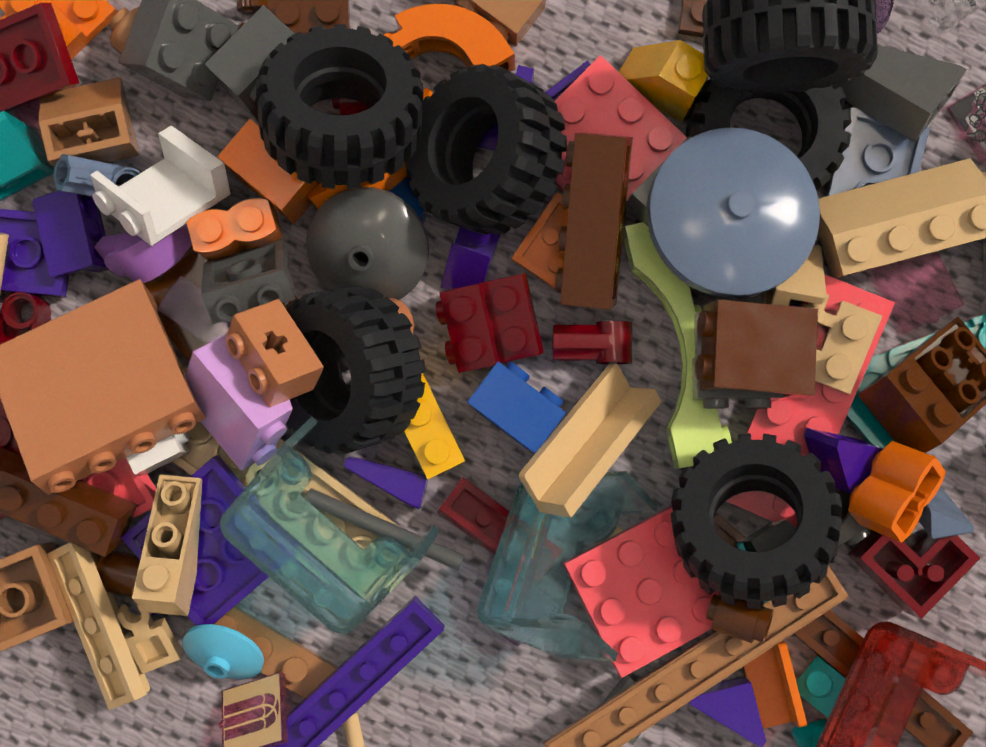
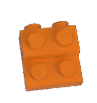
M0 0V8L5 12L0 19H4L39 3H52L71 60L118 13L107 0Z

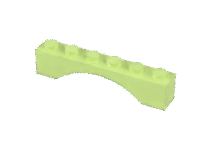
M644 222L627 225L624 227L623 241L630 272L642 280L662 302L673 322L680 344L682 360L681 389L674 413L666 427L674 469L694 466L693 457L701 450H706L708 454L714 451V442L726 438L728 444L732 443L727 425H721L718 410L703 408V400H693L694 315L700 313L702 309L700 305L693 304L691 290L694 288L673 274L660 258L651 239L649 227Z

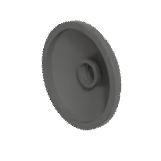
M360 187L336 193L317 210L307 232L306 248L310 265L316 277L328 290L361 286L364 289L371 288L379 291L384 295L383 298L388 297L400 300L416 287L427 266L429 242L420 217L403 199L383 189ZM359 251L364 252L368 256L369 261H359L355 253Z

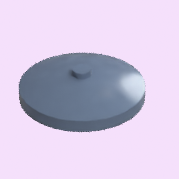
M719 128L700 133L688 139L677 147L665 160L649 192L647 220L655 249L665 265L680 280L692 288L712 296L746 298L776 288L789 279L804 264L817 238L820 208L812 178L802 162L785 145L766 134L754 130Z

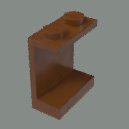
M719 299L704 305V310L700 312L697 323L698 334L702 336V353L698 355L695 365L696 378L700 380V391L732 389L784 394V398L814 396L818 309Z

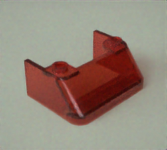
M888 621L876 623L870 627L863 639L816 747H897L922 688L939 695L951 694L960 688L967 671L986 679V662Z

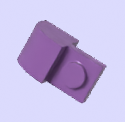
M186 223L153 246L149 245L138 235L132 236L129 233L103 236L94 248L104 259L106 267L118 277L129 276L133 282L141 279L143 283H146L175 265L190 248L192 242Z

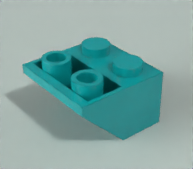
M5 111L0 112V201L54 173V167L47 161L44 144L36 129Z

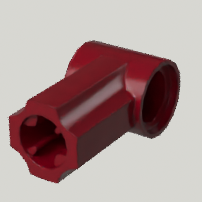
M599 321L596 322V325H553V360L596 361V364H609V362L632 364V322Z

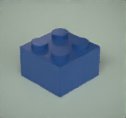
M498 361L467 403L472 409L534 455L566 414L560 408L564 401L544 386L538 392L526 383L530 375L513 362L509 361L505 367Z

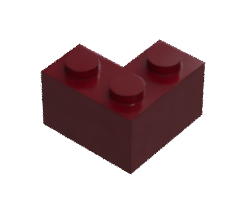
M873 530L870 531L871 534L860 541L847 554L905 613L921 619L980 560V557L958 535L933 539L926 533L910 548L904 541L902 543Z

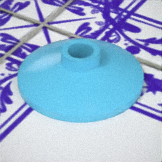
M214 624L197 625L190 628L183 638V649L187 656L211 677L236 680L249 679L258 675L264 665V656L260 648L250 638L231 628Z

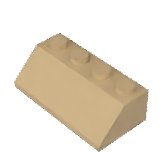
M971 158L818 199L820 208L818 233L829 274L836 279L986 239V178Z

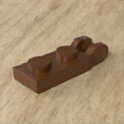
M237 0V11L253 14L264 5L294 33L300 31L303 35L309 33L311 27L322 25L323 29L334 28V24H346V28L350 29L349 0ZM246 22L239 23L238 30H239Z

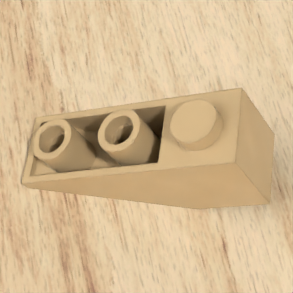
M159 475L132 594V599L146 612L188 616L197 575L202 495L201 478Z

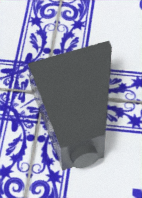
M878 45L877 58L869 70H866L859 77H852L850 81L841 84L835 83L833 88L835 90L842 87L847 98L845 101L915 142L949 101L967 69L957 64Z

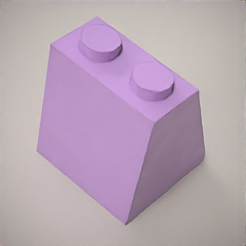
M226 333L193 351L185 377L197 404L206 415V419L200 422L242 471L253 463L260 466L276 454L278 450L276 445L287 431L285 425L293 408L290 399L269 408L261 394H256L253 391L247 372L240 361L234 359L227 349Z

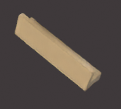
M609 364L519 473L521 482L539 512L569 518L575 514L662 402L655 389L630 387L618 364Z
M70 542L47 553L108 710L133 702L147 695L146 692L150 690V685L145 673L142 674L130 653L125 640L128 631L119 623L117 618L119 608L113 593L106 592L96 568L99 561L97 554Z

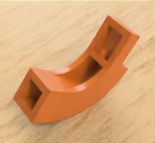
M427 4L412 7L394 15L398 27L396 33L384 34L393 41L394 47L399 45L409 54L410 60L428 52H443L460 59L467 68L473 65L485 64L487 66L496 65L510 72L516 69L515 54L497 28L484 17L459 6Z

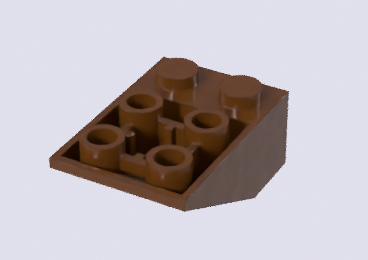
M956 317L862 390L858 396L895 442L926 453L944 443L986 405V349L963 321Z

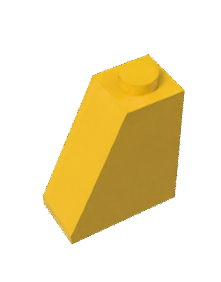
M681 40L634 47L619 71L658 110L682 123L708 79L704 68V54Z

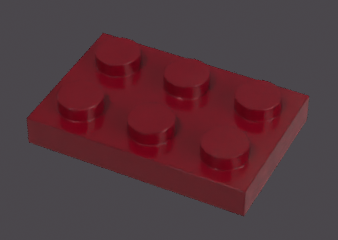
M39 3L0 20V112H9L80 84L52 3Z

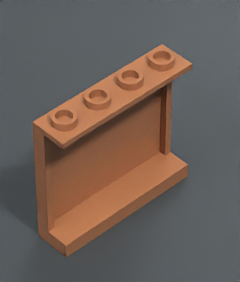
M141 279L0 344V399L30 480L48 495L67 491L76 484V481L93 473L108 471L116 465L117 461L132 454L147 452L157 442L173 434L186 433L193 429L196 423L206 419L205 413L193 396L157 314L159 309L154 297Z

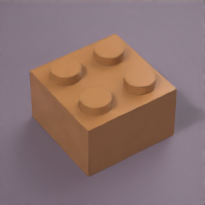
M54 542L37 544L0 559V652L73 622L47 553L56 549Z

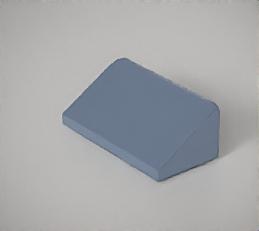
M941 487L934 498L924 507L919 519V523L933 539L974 532L973 524Z

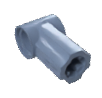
M62 154L59 161L55 163L53 178L56 190L93 197L95 189L90 174L95 171L100 172L115 185L120 175L123 178L124 184L139 175L140 172L132 167Z

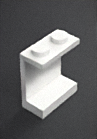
M169 126L158 133L164 159L118 187L98 171L90 174L95 189L93 200L99 210L106 216L110 214L114 216L130 235H138L151 246L185 225L194 215L208 210L231 194L225 164L173 126Z

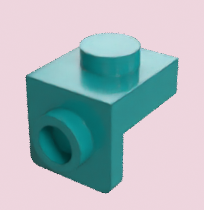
M816 656L796 681L800 696L837 727L843 721L849 723L862 707L860 702L863 697L862 692L818 656Z

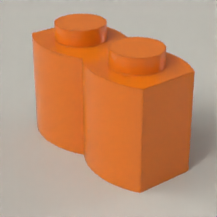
M254 198L244 200L232 206L228 211L220 209L206 210L194 215L186 222L193 250L207 259L225 257L239 252L243 247L251 249L264 246L283 237L277 211L266 199Z
M891 441L874 457L870 476L852 491L848 511L859 525L902 543L916 527L924 507L938 492L946 471L935 456Z

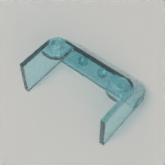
M311 416L285 441L221 517L220 527L224 537L328 629L336 633H349L420 563L441 530L433 525L409 551L399 542L389 537H378L372 540L364 550L301 495L309 485L312 474L309 464L294 449L318 423Z
M627 471L607 472L571 518L539 512L523 483H521L516 491L478 604L477 614L479 620L498 634L559 658L616 661L618 653L583 621L578 620L573 615L563 614L572 583L562 562L580 554L584 543H597L607 539L616 529L620 514L656 513L658 505Z

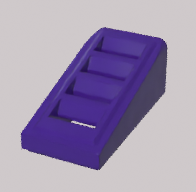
M354 456L346 458L344 467L348 468L349 471L412 508H421L428 483L425 475Z

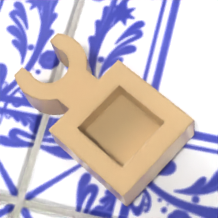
M126 604L120 606L117 618L124 628L131 630L126 633L125 640L142 674L180 660L183 650L165 618L153 621L152 613L146 612L138 604L137 607L141 613L140 615L130 613Z

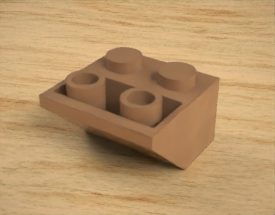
M121 77L65 89L40 99L38 122L47 161L54 168L55 163L59 161L62 154L106 163L140 156Z

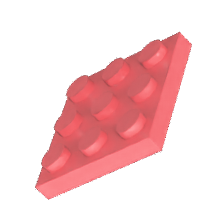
M601 55L555 100L558 108L557 112L562 114L565 124V130L561 131V134L566 136L567 146L569 141H574L575 133L633 137L627 201L631 194L687 139L673 123ZM562 152V160L565 161L563 173L558 174L554 182L562 192L564 191L565 184H571L572 167H567L566 152Z
M672 506L562 562L618 676L621 678L712 629L713 621L706 619L707 611L713 595H720L716 590L711 595L700 587L699 579L697 577L691 578L685 570L683 559L678 556L671 522Z

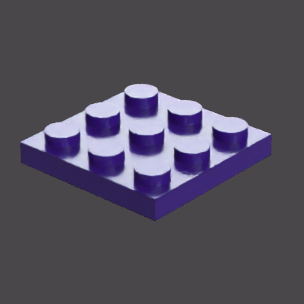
M219 455L212 457L191 476L202 479L197 575L187 616L195 626L215 624L299 552V549ZM151 512L121 537L139 560L141 559Z

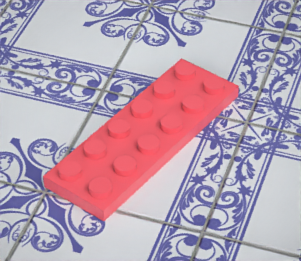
M824 274L826 294L830 297L824 309L825 312L835 315L840 302L843 300L883 317L850 395L815 382L814 396L782 398L777 401H771V408L756 409L746 434L751 433V440H763V434L776 435V443L785 445L788 440H791L801 445L800 454L804 457L809 453L804 437L806 428L839 434L895 305V302ZM803 301L802 304H801V306H803V304H807V305H808L809 302H804V301ZM821 325L817 326V350H821L829 328ZM747 491L726 500L728 503L772 522L785 519L795 527L798 525L797 515L790 505L771 493Z

